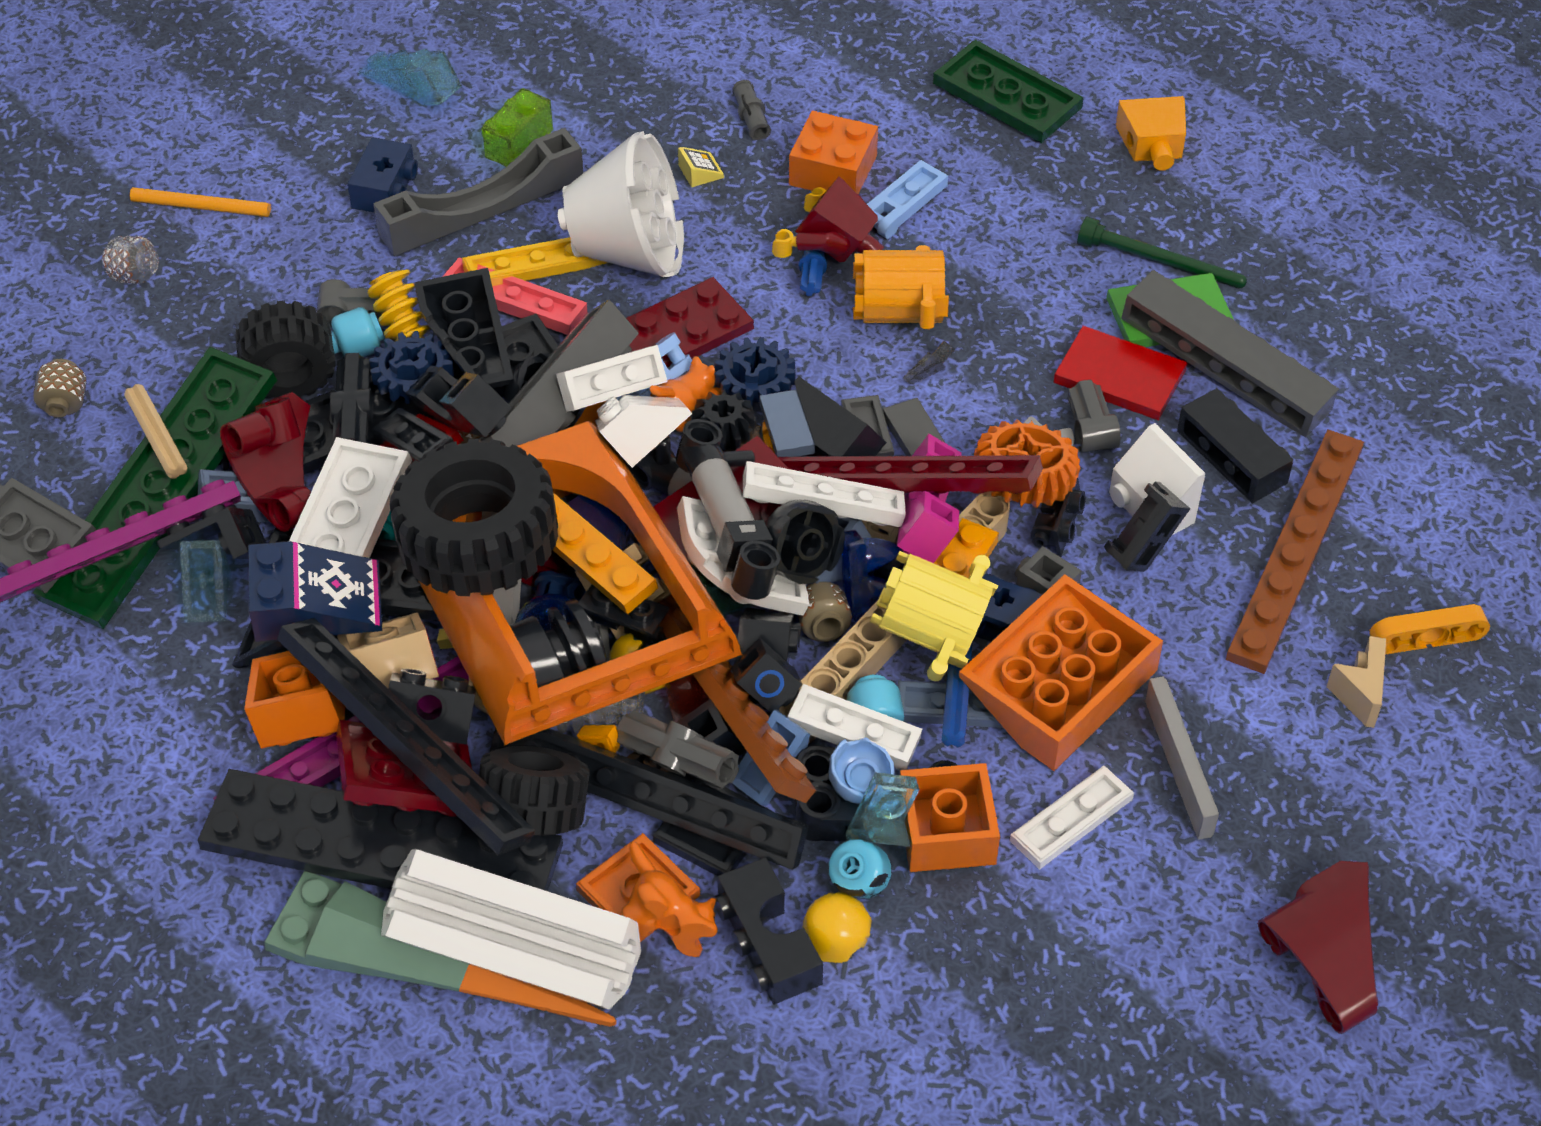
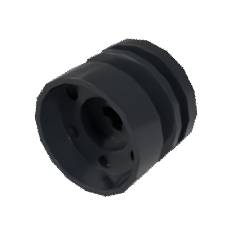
M575 598L565 601L563 604L567 622L555 606L548 609L550 629L547 631L544 630L541 623L534 616L510 625L535 671L538 688L607 662L606 651L600 634L592 619L586 615L584 609Z

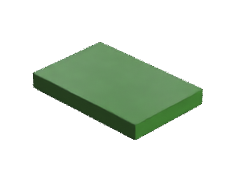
M1213 273L1171 279L1187 292L1202 299L1206 304L1223 315L1233 319ZM1137 285L1108 289L1106 298L1123 339L1143 347L1161 345L1121 319L1126 297Z

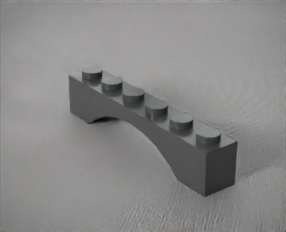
M562 128L534 139L523 153L507 167L474 186L443 194H419L403 191L375 202L373 205L378 235L393 256H397L560 190L563 186L569 185L583 174L582 148L566 128Z

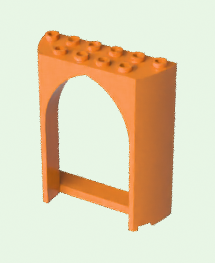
M588 421L518 445V447L525 450L527 455H533L542 463V467L548 471L551 478L553 493L559 498L573 493L588 497L609 508L627 524L693 630L538 688L535 671L492 594L482 596L481 592L470 593V597L458 596L455 594V591L451 590L446 594L433 589L431 583L426 586L419 581L504 745L742 655L736 635L622 457L599 432L598 428ZM482 512L469 513L453 521H479L482 519Z

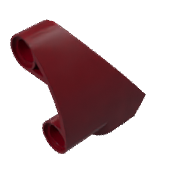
M293 392L256 406L255 412L222 425L220 429V438L225 453L242 487L261 513L278 530L283 532L296 526L311 494V490L305 487L303 472V447L310 405Z

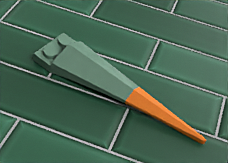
M303 872L264 942L266 951L312 967L376 976L463 992L610 1027L616 1025L617 1022L613 1016L584 1001L381 936L383 911L386 901L346 881L341 884L316 873Z

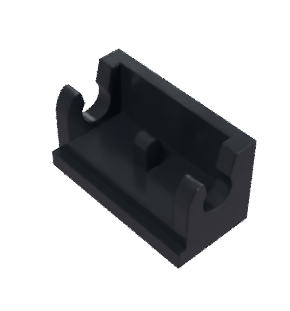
M1155 481L1153 485L1147 484L1144 491L1148 496L1119 537L1115 538L1112 542L1108 540L1104 545L1105 550L1126 571H1146L1191 509L1161 482Z

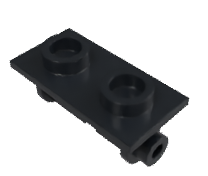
M1078 478L1072 492H1068L1064 501L1055 500L1052 506L1042 503V513H1038L1031 531L1032 543L1036 547L1056 546L1059 557H1062L1066 543H1072L1075 535L1076 515L1082 514L1085 508L1086 495L1084 491H1080Z
M591 584L579 601L586 615L593 622L615 630L622 625L624 626L625 634L631 633L633 637L639 638L647 644L651 643V641L656 643L660 641L663 627L659 625L670 610L668 606L645 599L627 615L593 584Z

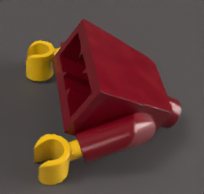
M838 177L827 190L817 187L811 193L806 194L804 209L809 213L795 230L797 236H793L790 230L781 229L776 233L775 240L772 243V254L775 257H789L793 252V247H797L799 251L819 250L825 252L838 262H845L855 250L858 253H863V250H883L884 248L879 241L869 234L878 221L877 214L841 177Z

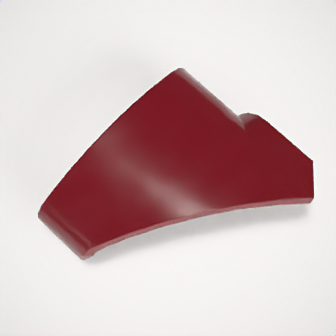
M1339 861L1304 882L1298 889L1294 900L1258 920V929L1264 941L1268 945H1272L1270 948L1275 954L1282 955L1290 950L1312 978L1323 1016L1328 1022L1333 1023L1331 1026L1337 1033L1343 1034L1377 1013L1378 997L1370 926L1368 862Z

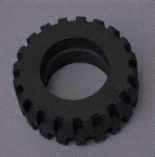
M468 439V443L458 445L455 441L445 444L442 450L436 451L432 449L425 453L422 457L423 460L412 462L405 470V475H401L393 488L394 492L390 497L389 506L399 555H401L403 565L407 571L414 575V578L426 586L431 583L432 588L436 591L447 594L451 590L455 591V594L458 596L470 597V593L481 592V595L484 596L494 594L493 590L502 587L508 590L518 584L517 581L521 578L527 580L538 571L537 565L542 567L556 546L558 521L551 478L548 471L542 467L540 461L531 454L527 455L526 451L512 444L510 447H507L503 441L491 439L490 443L481 442L480 439ZM487 511L497 513L489 518L475 522L453 521L460 516L474 512Z

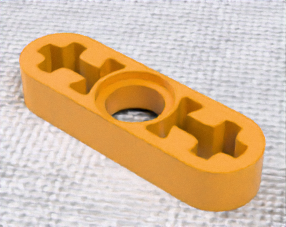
M1471 604L1384 618L1371 627L1369 634L1373 637L1385 638V654L1424 649L1427 648L1426 645L1431 644L1432 647L1476 641L1489 632L1490 624L1482 607Z

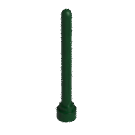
M1088 216L1085 217L1078 234L1077 244L1090 248L1092 245L1099 247L1101 244L1196 275L1213 273L1217 282L1235 288H1243L1247 284V278L1243 274L1108 231L1106 226L1100 224V220Z

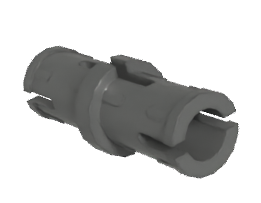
M738 81L733 86L732 92L739 105L738 114L740 119L745 121L749 135L754 141L768 138L771 134V128L764 115L765 106L762 100L757 98L751 81Z

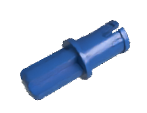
M807 250L803 252V256L799 260V269L801 271L800 289L805 291L806 296H812L813 293L821 291L823 274L827 270V261L825 259V252Z

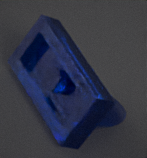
M856 530L844 531L845 541L841 555L843 591L851 610L852 619L854 622H857L879 599L883 587L886 588L887 580L876 576H868V572L879 569L891 562L902 549L888 540L861 538Z

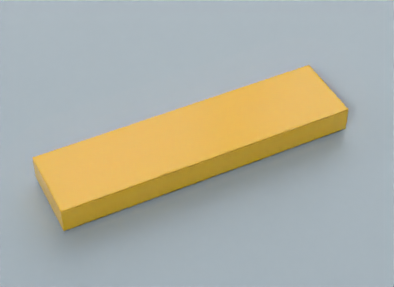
M570 237L462 258L464 272L477 270L478 264L496 270L489 272L492 286L503 284V278L511 276L527 281L584 270L608 263L585 256L575 257L572 252Z

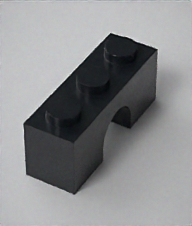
M762 858L717 876L718 895L713 896V898H716L715 908L722 921L730 920L734 931L731 932L734 945L741 957L748 955L753 965L750 968V973L759 993L766 991L773 1005L823 985V962L804 928L788 934H776L763 926L768 920L784 914L785 892L767 858Z

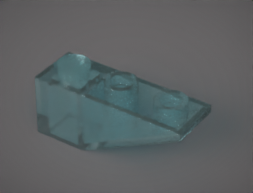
M422 49L417 52L401 50L396 53L380 51L367 59L368 64L358 71L359 75L420 105H441L462 87L444 51H429L428 49Z

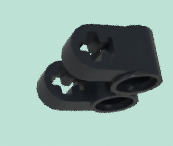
M811 746L802 750L797 760L807 768L806 776L816 789L807 803L795 799L794 820L809 825L806 840L848 841L851 839H862L869 841L876 838L880 834L879 809L869 803L841 802L840 796L835 792L829 780V760L836 748ZM812 810L820 811V812H822V813H816V812H813Z

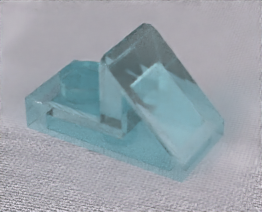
M875 772L846 832L847 840L862 839L864 842L909 847L911 842L904 820L919 792L916 777Z

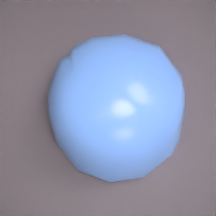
M867 737L849 742L844 739L838 744L830 757L829 780L835 792L844 800L855 804L871 803L885 797L894 782V762L885 748L871 742Z

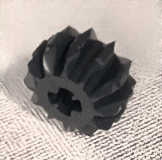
M725 389L721 395L708 392L706 399H697L695 410L692 411L690 418L691 420H707L720 428L723 435L720 444L722 451L728 448L735 451L740 448L741 444L749 442L756 428V417L754 416L751 401L743 400L740 392L730 396Z

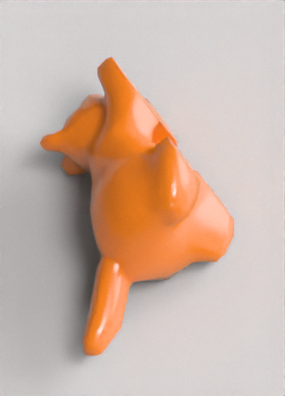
M695 356L692 359L689 371L685 375L668 379L666 383L652 385L649 390L652 397L679 398L692 412L695 410L697 399H706L708 392L721 395V388L714 387V366L703 364L700 358ZM691 415L675 429L677 432L682 433L685 423L691 420Z
M636 842L630 843L631 861L641 876L633 887L630 901L622 909V916L638 922L639 936L646 937L651 931L661 929L669 935L673 944L681 953L687 956L699 957L703 950L699 938L714 937L718 932L714 912L716 898L712 897L706 902L701 903L691 899L677 885L673 878L655 869L639 844Z

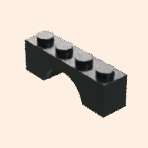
M430 366L405 393L431 419L458 431L486 437L488 434L493 435L499 431L507 420L505 415L512 408L478 374L465 372L459 380H456L442 367Z

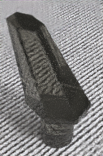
M944 340L932 354L928 351L903 379L912 385L943 370L946 367L943 363L955 349Z

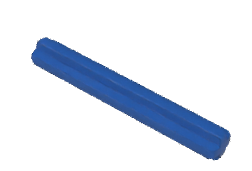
M973 641L965 658L969 659L967 664L972 659ZM948 663L942 742L946 746L954 745L958 748L965 743L969 688L959 677L961 668Z

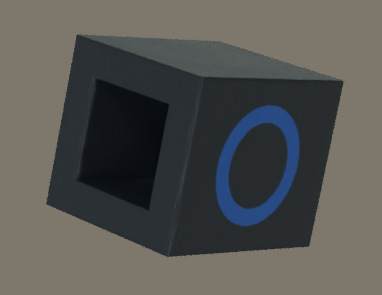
M761 638L731 667L736 683L770 713L778 710L781 706L786 707L792 703L799 693V688L803 685L796 669Z

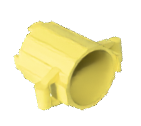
M899 551L896 561L905 565L902 570L893 567L885 585L886 588L883 587L876 606L885 609L884 614L879 616L873 613L869 622L878 625V628L937 652L935 660H933L927 670L928 678L936 682L941 680L946 673L948 663L961 669L966 666L969 659L965 658L977 633L989 600L999 585L982 579L990 566V560L985 555L976 556L969 568L970 575L967 578L911 553L908 555Z

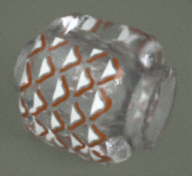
M117 236L107 243L102 254V263L107 275L112 280L120 283L139 284L147 282L156 272L159 265V255L153 244L144 237Z

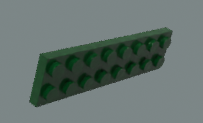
M209 346L160 415L188 467L187 472L175 479L169 478L145 436L85 521L91 523L96 530L108 527L110 532L126 526L124 520L132 515L147 511L150 516L164 510L162 504L175 497L185 495L188 500L197 496L199 470H215L226 455L220 438L222 425L256 411L255 407L263 402L277 382L273 371ZM162 534L60 577L46 594L37 588L33 594L40 602L104 629L159 551L156 541L166 537L167 534Z

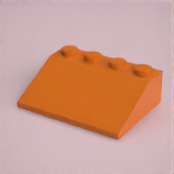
M1064 574L959 671V677L1022 749L1055 771L1158 670L1163 640Z

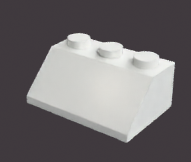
M623 395L617 400L612 396L596 411L599 418L595 422L599 432L633 468L692 415V412L679 398Z

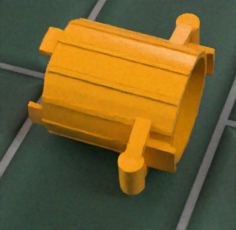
M920 245L916 247V250H863V253H854L855 307H853V319H863V323H920L921 328L932 329L935 323H942L944 317H948L949 295H945V257L943 250H930V247Z

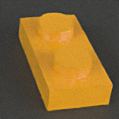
M962 518L959 522V531L934 564L969 578V568L978 555H985L989 558L998 543L999 532Z

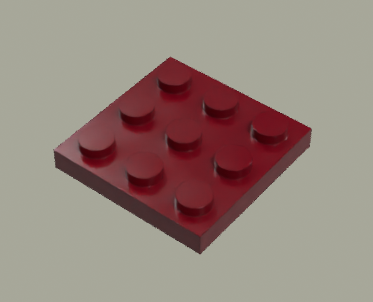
M339 720L336 735L343 800L352 801L361 806L380 804L396 806L404 811L421 809L438 811L447 816H457L363 723ZM443 741L472 769L468 745Z

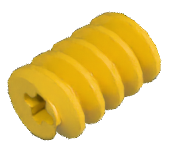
M408 269L389 272L369 282V285L372 286L368 289V296L372 299H378L373 304V309L376 312L383 313L379 317L378 322L381 326H389L384 331L385 339L389 338L397 341L398 333L401 332L406 338L412 337L414 331H418L419 337L424 338V335L431 330L429 325H419L418 321L423 317L420 311L413 310V307L418 304V298L408 297V293L415 289V284H403L402 280L410 274Z

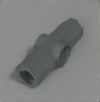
M633 710L630 714L623 716L617 726V742L628 750L651 758L650 760L655 764L679 776L685 777L688 774L723 789L727 784L733 783L739 771V756L728 748L716 745L714 742L705 740L697 732L674 721L666 724Z

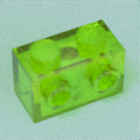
M521 88L512 98L508 99L504 106L492 118L486 120L482 127L485 158L507 167L523 153L534 139L551 133L553 131L551 100L524 88Z

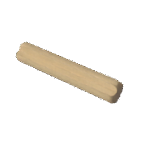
M135 384L132 388H127L124 396L167 476L175 479L179 475L185 474L188 467L144 386Z

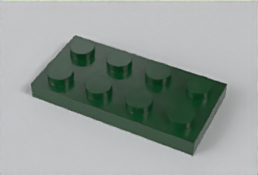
M973 40L933 74V84L1041 143L1083 107L1084 97L977 40Z

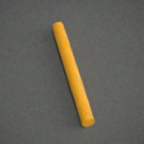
M132 187L130 190V200L132 202L269 217L271 212V204L266 202Z

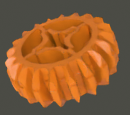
M1018 419L1013 424L1001 421L999 427L990 426L988 432L982 433L981 438L978 440L973 456L1040 455L1043 470L1031 492L1020 494L991 492L992 497H1004L1005 503L1015 501L1019 502L1021 507L1026 503L1032 504L1035 508H1038L1040 503L1052 506L1055 500L1064 501L1065 496L1069 491L1072 492L1073 487L1076 485L1080 472L1078 449L1072 446V439L1061 437L1060 430H1049L1047 424L1043 426L1034 425L1032 420L1029 424L1021 423Z

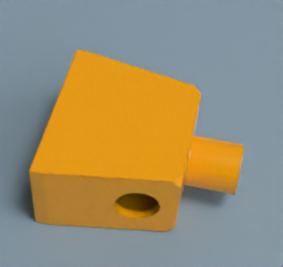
M1184 96L1119 100L1116 129L1134 161L1152 160L1154 167L1157 170L1163 171L1173 166L1174 159L1182 158L1186 138Z

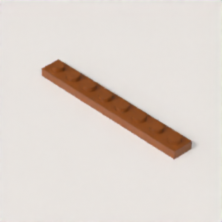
M1327 429L1228 649L1227 661L1265 674L1359 459L1365 441Z
M672 595L658 602L670 607L669 612L659 625L663 627V633L668 639L693 630ZM724 661L693 673L696 680L775 792L807 803L816 791L806 776L807 768L799 760L791 756L786 749L788 742L767 723L769 716L766 712L755 705L749 698L750 694L736 683L733 674L730 672L732 665L728 661Z

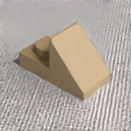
M1369 636L1365 652H1357L1354 666L1334 664L1332 666L1327 683V688L1366 727L1372 728L1375 727L1382 706L1386 639Z

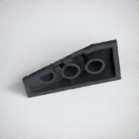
M488 268L414 282L422 317L464 374L465 372L478 374L492 388L509 385L513 380V374Z

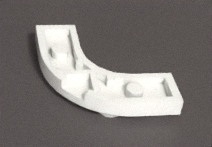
M682 496L677 506L682 543L687 552L688 560L708 580L730 594L738 603H750L779 612L802 616L805 614L810 605L806 584H798L776 573L770 594L763 599H748L736 593L731 586L733 572L724 571L716 553L719 539L702 501Z

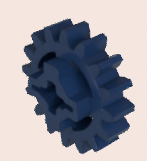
M414 331L412 337L406 338L402 332L398 333L397 341L394 342L389 338L384 339L386 348L376 347L374 349L375 357L370 358L373 385H378V391L381 395L389 392L391 401H395L402 396L405 398V403L410 404L412 400L405 393L430 366L442 367L451 376H454L451 355L440 340L434 343V337L431 333L424 338L419 337L418 331Z
M748 337L744 338V345L741 346L731 342L730 352L721 350L720 360H715L714 363L715 386L721 387V393L724 389L728 395L740 392L743 400L751 401V406L755 402L760 404L761 395L790 391L791 385H795V359L789 358V349L778 350L777 341L766 345L764 344V337H760L757 343H751Z

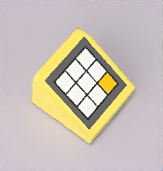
M685 147L678 148V166L691 187L724 178V174L711 152Z

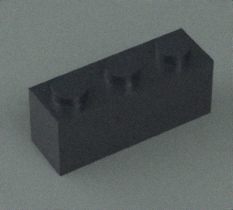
M1218 388L1181 407L1177 432L1252 504L1288 484L1294 459L1290 457L1283 447L1277 445L1263 431L1259 424L1246 416L1238 408L1237 404L1233 400L1228 399Z

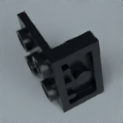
M224 504L214 506L202 512L203 519L189 525L188 521H184L165 530L167 536L156 541L159 549L184 550L218 534L223 550L226 554H231L233 559H249L248 545L267 543L252 509L237 508L236 505L225 508Z

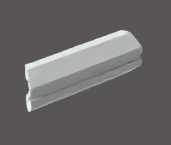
M417 849L410 851L397 872L390 896L383 911L381 936L608 1010L628 990L633 978L634 968L637 966L641 954L638 922L631 918Z

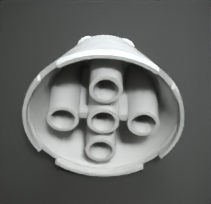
M644 131L637 132L572 183L563 186L564 208L558 209V220L561 229L568 230L571 238L572 252L575 257L585 256L661 277H670L676 275L681 268L684 246L683 221H676L673 205L674 200H679L678 191L667 157L657 139L652 134L645 135ZM677 245L679 252L678 257L675 259V250Z

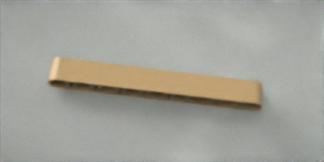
M991 492L981 493L961 512L959 522L964 518L999 532V542L1007 532L1010 502L1005 503V498L1002 496L992 497ZM876 601L801 682L847 700V694L855 682L862 677L875 675L907 639L878 628V625L869 622L873 613L879 616L884 614L885 609L876 606ZM796 698L788 706H781L779 712L788 717ZM810 735L808 744H810L816 737Z

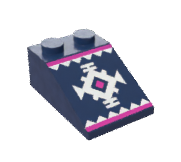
M291 541L248 545L249 614L255 642L277 640L281 626L310 618H315L332 635L383 631L379 560Z

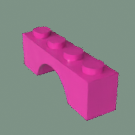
M928 434L912 456H961V452ZM912 491L904 494L906 515L902 527L898 528L897 546L908 555L911 553L934 563L959 531V510L945 502L949 492L937 494L933 491Z

